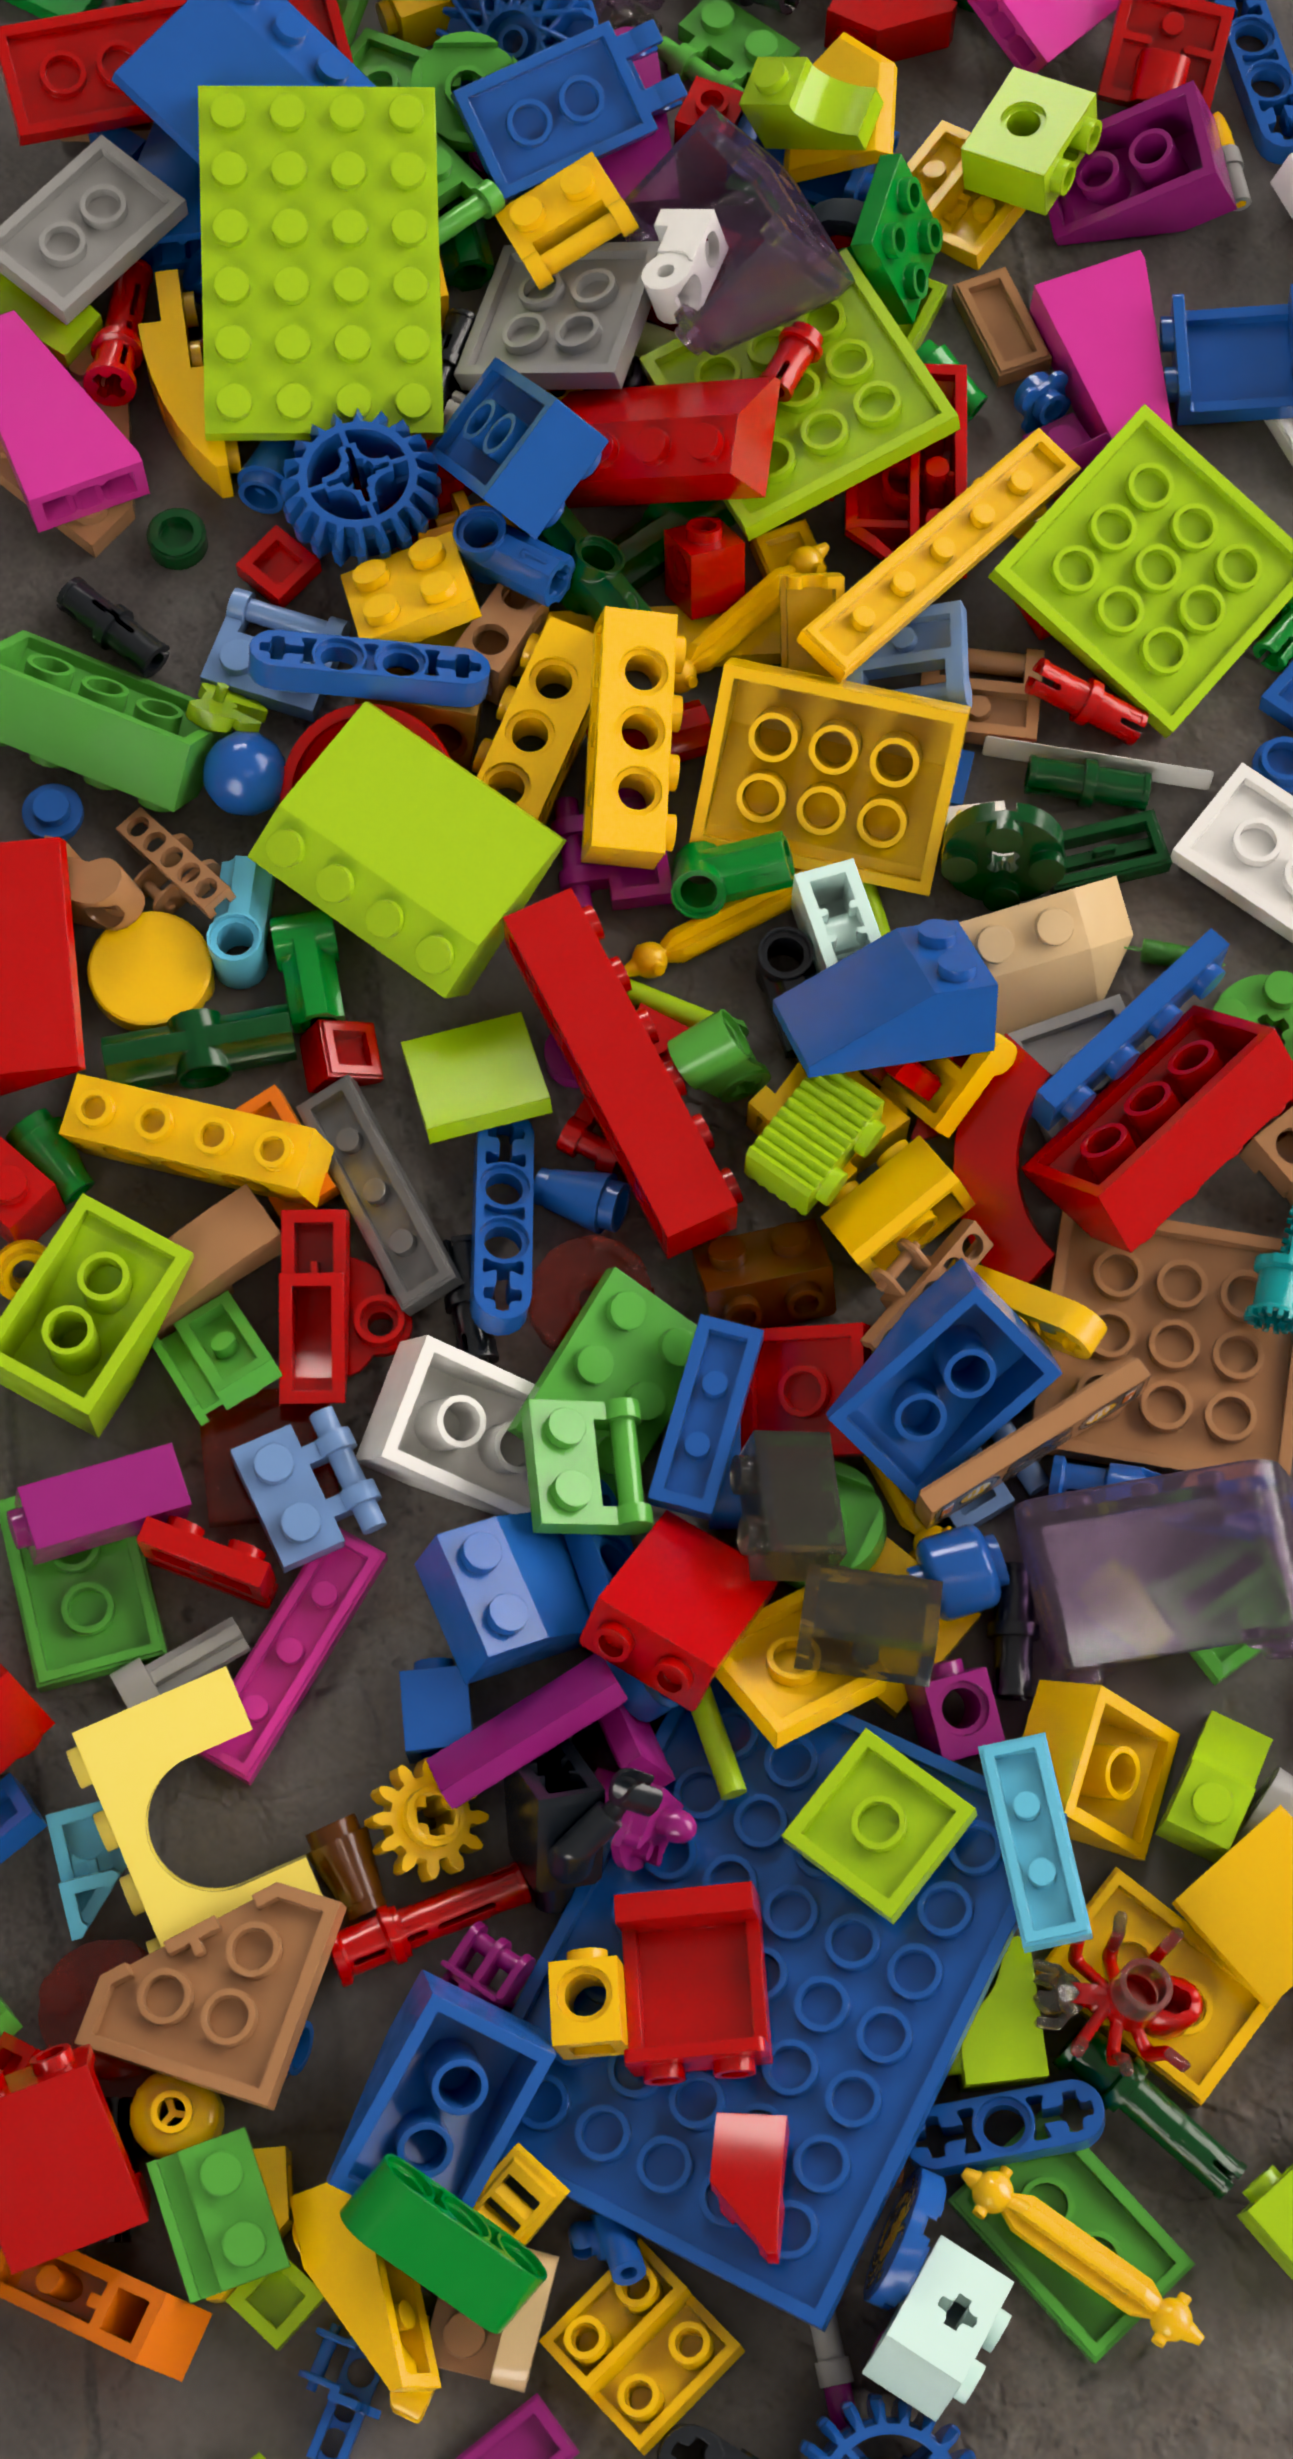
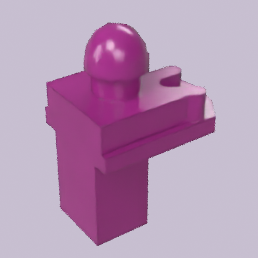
M597 1767L594 1775L605 1789L606 1803L609 1801V1786L615 1773ZM653 1783L650 1786L661 1789L663 1792V1799L658 1810L649 1817L627 1810L620 1818L623 1826L615 1833L611 1842L612 1858L616 1865L633 1872L643 1868L645 1862L660 1866L669 1841L683 1844L692 1840L697 1831V1825L693 1816L682 1810L684 1805L663 1786Z

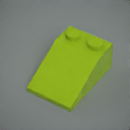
M82 1193L0 1317V1384L99 1439L133 1386L194 1259L193 1252Z

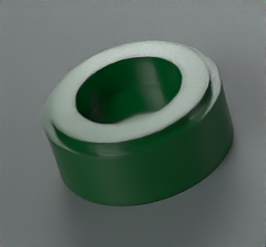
M184 508L164 510L158 513L148 525L146 535L150 553L159 565L171 570H184L193 567L205 556L208 548L205 525L202 519L191 510Z

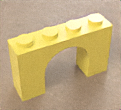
M226 1666L73 1732L72 1736L77 1746L66 1751L81 1789L93 1784L103 1810L93 1814V1819L107 1852L109 1853L120 1848L130 1872L119 1878L130 1909L134 1916L146 1912L155 1932L156 1938L146 1942L149 1954L164 1947V1941L214 1915L219 1918L253 1900V1894L276 1882L323 1896L306 1854L236 1885L212 1888L189 1883L175 1875L161 1861L153 1847L148 1823L149 1808L153 1794L167 1772L179 1762L253 1730Z

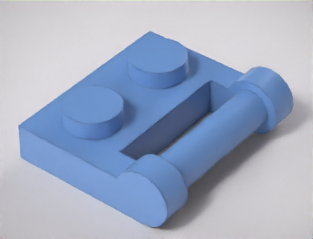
M238 587L235 588L229 598L223 624L200 675L201 683L206 682L217 685L218 682L225 683L229 686L228 690L241 694L246 699L259 701L265 708L315 722L326 695L264 688L255 683L249 676V645L254 636L245 634L250 622L273 630L349 636L350 621L331 616L328 621L257 600L254 592ZM339 661L327 662L324 665L337 670Z
M957 600L928 606L846 678V681L869 685V680L945 669L946 682L894 689V691L962 704L972 708V689L969 679L967 610L962 601Z

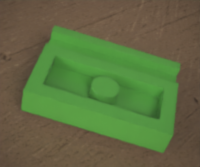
M228 1290L173 1323L177 1331L162 1340L156 1336L152 1347L201 1426L210 1421L206 1414L222 1404L228 1410L246 1398L256 1395L264 1387L283 1376L272 1356Z
M246 2127L146 2163L190 2304L291 2267Z

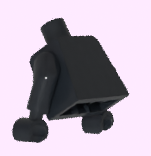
M598 1720L504 1778L510 1854L535 1891L536 1908L545 1913H563L576 1887L596 1884L602 1878L603 1845L623 1826L620 1818L627 1810L649 1817L658 1810L663 1799L662 1790L650 1786L654 1781L653 1775L634 1768H623L614 1774L609 1786V1801L605 1803L604 1787L573 1746L576 1740L594 1747L603 1740L605 1735Z

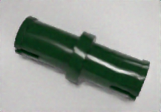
M1030 755L1025 773L1024 794L1033 793L1077 800L1078 807L1090 808L1093 802L1132 808L1143 812L1146 810V805H1148L1152 775L1149 772L1139 773L1100 767L1098 760L1085 758L1083 764Z

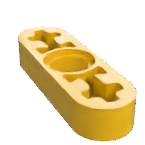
M955 1259L951 1261V1263L947 1267V1270L950 1269L956 1263ZM979 1264L974 1268V1271L1052 1349L1075 1358L1089 1359L1107 1332L1106 1324L1096 1313L1074 1300Z

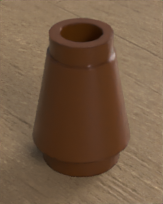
M355 1813L305 1835L311 1852L307 1853L306 1856L336 1900L346 1906V1914L349 1921L387 1904L382 1893L383 1888L375 1855L372 1852L373 1846L368 1827L361 1828Z

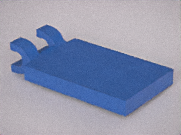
M654 19L642 23L619 36H616L608 20L452 92L451 99L487 177L500 189L505 203L525 194L591 151L597 160H600L654 135L658 127L653 116L666 113L682 105V99L686 98L688 94L678 73L645 89L633 61L656 53L658 51L657 45L663 42Z

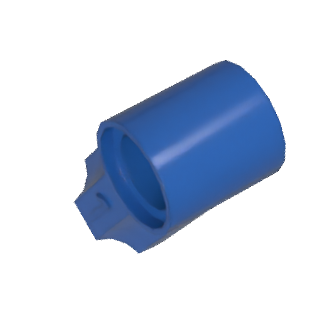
M485 505L474 506L464 511L457 518L453 527V537L465 566L473 579L484 584L500 583L546 607L554 602L559 603L570 588L572 574L576 568L571 555L538 539L535 540L530 535L506 524L502 513L493 507ZM493 542L491 545H488L484 548H480L482 545L486 543Z

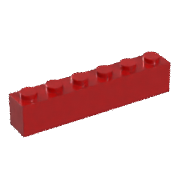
M569 888L504 916L503 924L506 946L667 1259L736 1229L737 1204L743 1202L740 1187L728 1167L721 1170L718 1169L709 1151L715 1148L710 1129L700 1113L691 1116L681 1098L687 1095L683 1078L672 1060L665 1063L662 1062L654 1044L659 1042L656 1027L647 1010L641 1008L636 1011L626 993L632 990L629 976L618 956L607 957L600 943V940L605 939L604 931L593 907L590 904L581 907L572 888Z

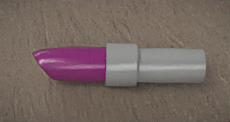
M835 2311L825 2333L811 2325L810 2329L818 2362L814 2364L819 2388L824 2390L830 2420L840 2431L847 2426L840 2412V2404L846 2400L851 2401L855 2406L856 2404L851 2382H854L849 2356H845Z

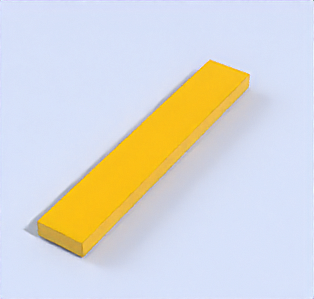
M1040 428L1036 429L801 630L796 641L841 683L1075 480L1081 467Z

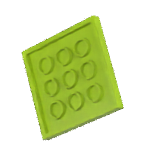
M847 248L639 358L642 370L652 386L758 378L764 372L780 344L778 336L783 328L791 326L796 321L810 324L821 333L823 337V344L821 345L823 349L822 357L817 363L809 365L796 386L792 398L788 402L778 401L766 498L723 500L748 541L759 537L960 430L958 414Z
M1144 404L995 567L988 578L1121 699L1148 712L1147 722L1166 739L1178 728L1293 597V539Z

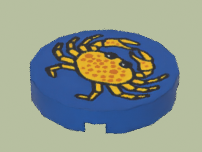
M919 2167L907 2178L896 2197L875 2246L863 2289L864 2301L890 2311V2309L895 2308L898 2303H902L916 2281L930 2249L928 2247L930 2238L923 2235L928 2219L937 2221L938 2217L941 2218L947 2192L944 2177Z

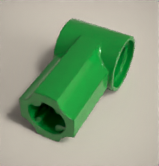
M782 831L721 846L705 841L691 842L683 846L676 854L673 863L671 899L675 908L686 917L706 919L717 914L723 908L724 903L793 887V879L796 872L787 837L784 836ZM701 875L708 877L712 882L695 884L689 881L688 878Z
M321 909L269 918L278 971L284 974L289 1018L292 1021L294 1033H305L318 1019L346 1021L336 963H340L333 918Z

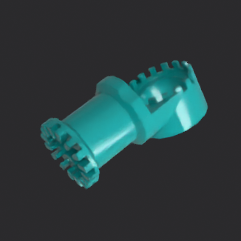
M1293 1206L1289 1212L1292 1218L1288 1217L1286 1223L1291 1224V1227H1285L1284 1233L1290 1235L1288 1238H1282L1281 1243L1284 1244V1247L1281 1246L1280 1253L1259 1254L1255 1257L1254 1271L1259 1275L1252 1305L1245 1308L1244 1321H1247L1249 1325H1254L1253 1328L1260 1329L1263 1325L1262 1331L1267 1333L1269 1328L1273 1327V1334H1279V1331L1283 1334H1288V1332L1293 1334Z

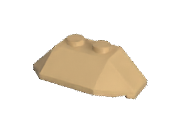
M1117 876L959 922L998 983L995 1033L1002 1035L1105 999L1127 949L1124 947L1128 948L1133 937V931Z

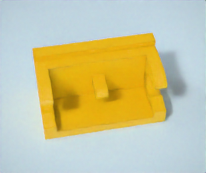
M841 573L779 574L781 667L834 678L796 640L801 630L845 594V576Z

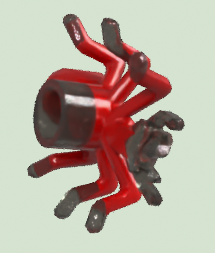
M1118 1911L1114 1915L1112 1933L1102 1952V1961L1108 1982L1085 1961L1082 1955L1085 1941L1070 1944L1068 1962L1091 1984L1081 1983L1073 1974H1068L1059 1964L1042 1959H1036L1033 1962L1035 1970L1048 1973L1037 1975L1033 1982L1051 1989V1991L1039 1990L1033 1996V2001L1044 2014H1059L1058 2018L1037 2017L1034 2021L1036 2027L1060 2030L1082 2008H1087L1091 2013H1094L1071 2043V2054L1076 2058L1084 2055L1089 2047V2042L1104 2020L1108 2018L1110 2027L1106 2061L1109 2066L1119 2067L1123 2076L1130 2077L1134 2073L1129 2054L1121 2052L1123 2031L1131 2032L1138 2051L1145 2061L1151 2063L1166 2060L1180 2072H1185L1191 2067L1190 2062L1173 2048L1166 2045L1152 2046L1146 2035L1148 2034L1152 2038L1163 2041L1181 2036L1198 2020L1202 2013V1996L1196 1986L1184 1978L1169 1975L1165 1968L1160 1965L1161 1961L1183 1938L1184 1932L1180 1928H1173L1147 1958L1133 1959L1119 1970L1117 1955L1126 1934L1128 1916L1126 1912Z

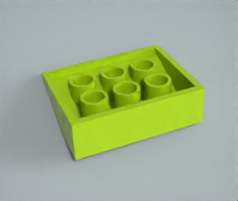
M365 701L278 805L247 857L444 998L465 996L470 993L505 938L503 917L525 907L567 840L371 702Z

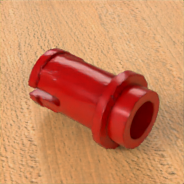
M796 321L791 326L783 328L778 336L780 343L778 349L764 372L758 377L781 378L778 398L780 402H788L792 398L796 386L809 365L817 363L823 355L821 347L823 337L821 333L810 324Z

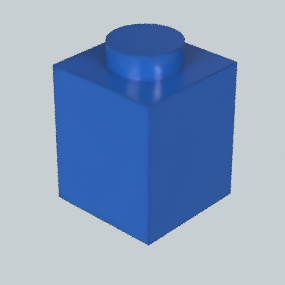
M445 1657L422 1659L414 1662V1670L399 1671L405 1752L409 1764H416L426 1757L433 1756L474 1730L470 1684L465 1685L458 1667L454 1666L453 1659Z

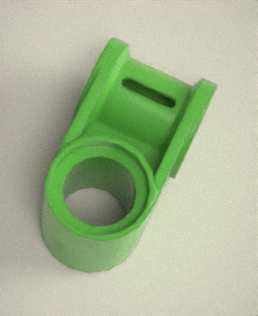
M725 1009L718 1010L667 1043L672 1061L684 1080L693 1089H701L720 1098L722 1102L729 1103L748 1097L765 1087L772 1077L766 1065L756 1060L746 1039L749 1030L745 1022L732 1017Z

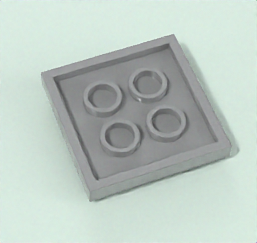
M606 242L553 275L552 277L555 282L539 291L513 246L504 245L454 373L461 390L471 391L495 357L544 390L622 389L652 306L641 279L642 270L649 261L657 256L661 242Z

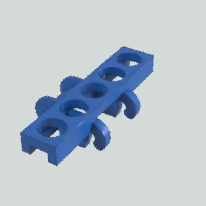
M335 2323L331 2324L329 2331L320 2327L316 2328L315 2332L324 2337L310 2372L306 2370H299L298 2376L309 2380L305 2389L316 2392L319 2384L330 2389L327 2396L328 2402L306 2454V2457L311 2459H349L366 2415L379 2420L383 2412L370 2406L381 2379L376 2370L373 2381L367 2387H355L349 2381L348 2369L352 2362L361 2358L367 2359V2357L352 2336L350 2340L339 2336L342 2326ZM337 2343L350 2349L335 2383L324 2378ZM346 2393L354 2394L355 2396L358 2397V2399H359L360 2401H357V2400H355V2399H352V2398H350V2397H348V2396H345V2395H343V2394H346ZM338 2404L356 2411L352 2422L345 2423L336 2417L335 2410ZM332 2428L340 2429L346 2435L339 2455L335 2458L326 2456L321 2450L326 2432Z

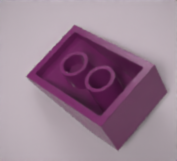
M1194 80L1102 119V132L1096 149L1092 154L1084 155L1076 168L1075 178L1070 190L1065 196H1058L1048 214L1054 240L1058 246L1183 232L1236 210L1237 206L1216 121Z

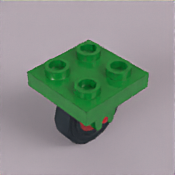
M902 153L880 155L864 202L851 198H832L817 203L809 210L802 224L797 246L813 250L816 264L847 248L896 323L904 325L914 324L921 299L928 292V277L935 255L942 248L943 233L939 220L933 217L922 195L919 180L913 177Z

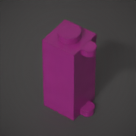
M168 1443L17 1487L14 1503L16 1509L7 1511L6 1514L17 1550L22 1548L29 1549L33 1565L35 1566L139 1534L147 1516L166 1523L170 1515L187 1520L192 1503L173 1445Z

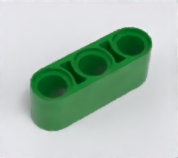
M386 2154L341 2208L339 2213L347 2229L365 2246L473 2322L495 2334L503 2332L547 2278L545 2267L525 2245L413 2165L393 2154Z

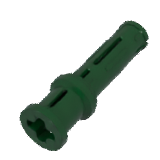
M1087 2020L1068 2040L1052 2063L1060 2070L1068 2067L1081 2080L1095 2088L1102 2098L1105 2110L1110 2109L1112 2112H1115L1119 2108L1205 2185L1215 2198L1220 2200L1235 2185L1232 2180L1234 2178L1240 2179L1247 2165L1235 2158L1145 2077L1148 2070L1144 2067L1145 2063L1138 2056L1129 2058L1121 2051L1123 2059L1128 2061L1126 2066H1109L1106 2061L1108 2039L1099 2032V2029L1084 2052L1074 2053L1071 2050V2043L1088 2022Z

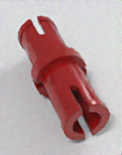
M1044 657L1034 665L1032 670L1053 681V684L1048 686L1028 676L1024 690L1026 694L1034 695L1068 712L1069 720L1080 726L1090 723L1122 740L1128 746H1132L1139 739L1141 733L1121 723V719L1125 718L1145 728L1149 717L1148 712L1104 691V683L1094 678L1084 681L1054 665Z

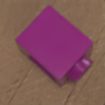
M954 1658L922 1667L925 1679L904 1684L920 1747L948 1760L955 1761L979 1754V1746L1005 1741L987 1667L964 1668L962 1659ZM952 1690L961 1696L965 1706L964 1716L955 1727L945 1720L942 1712L943 1700Z

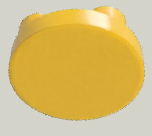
M157 911L142 912L138 919L127 928L118 931L105 930L96 940L89 955L87 977L97 1006L112 1022L131 1032L167 1026V1021L172 1016L183 1011L202 1008L215 991L214 967L205 939L193 925L173 914Z

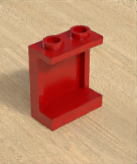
M666 1510L597 1598L579 1638V1642L583 1647L687 1710L695 1711L718 1670L763 1607L768 1605L781 1577L669 1510Z
M752 1881L613 1895L615 1923L622 1932L629 2045V2049L624 2050V2064L634 2077L643 2076V2081L646 2085L664 2086L686 2081V2072L713 2070L715 2078L739 2079L755 2075L756 2065L773 2064L761 1902Z
M69 2043L58 2044L33 2056L29 2061L31 2065L29 2067L5 2076L2 2070H0V2246L12 2275L149 2221L151 2195L142 2172L134 2173L95 2074V2055L90 2044L73 2050Z

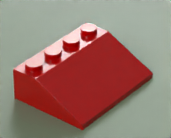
M61 837L0 842V1096L86 1070L66 841Z

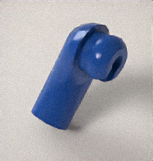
M597 2213L591 2214L588 2221H574L568 2228L569 2245L573 2257L580 2261L587 2260L593 2256H596L598 2261L607 2260L613 2282L617 2285L629 2286L635 2284L646 2275L644 2260L635 2233Z

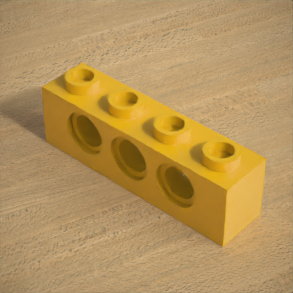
M605 606L594 626L581 851L582 863L654 870L665 855V851H673L677 832V817L675 814H667L669 791L675 792L677 789L680 757L679 755L671 754L672 732H679L683 715V697L681 695H674L675 673H682L686 656V638L677 636L678 614ZM629 670L643 672L650 679L652 689L640 690L633 687L628 682L625 672ZM636 729L647 738L649 748L638 750L630 747L623 739L622 730ZM621 788L637 790L643 796L646 808L634 810L627 807L621 801L618 790Z
M549 616L541 635L533 632L529 636L520 660V667L525 668V671L517 687L508 685L505 689L496 713V719L501 720V724L493 740L486 737L483 739L472 766V772L477 773V778L494 790L511 788L521 793V799L514 804L544 825H546L554 807V801L557 800L586 736V729L589 726L594 633ZM552 683L561 684L569 690L565 696L557 699L547 698L539 691L544 686ZM525 736H537L546 742L541 749L534 752L523 751L515 745L519 739Z
M77 1073L59 1131L61 1136L86 1154L233 1189H239L247 1183L254 1194L283 1199L313 1208L318 1206L319 1194L335 1149L315 1128Z

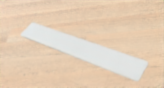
M993 736L985 737L982 754L985 756L1028 762L1030 755L1083 764L1085 758L1098 760L1100 767L1139 773L1149 772L1152 775V782L1208 790L1214 776V772L1210 770Z

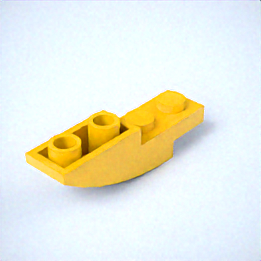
M178 269L155 272L161 321L138 324L149 380L159 412L179 450L202 480L220 497H234L231 474L239 473L242 469L238 441H206L204 363L200 340L190 341L188 328L199 327L194 292H182Z

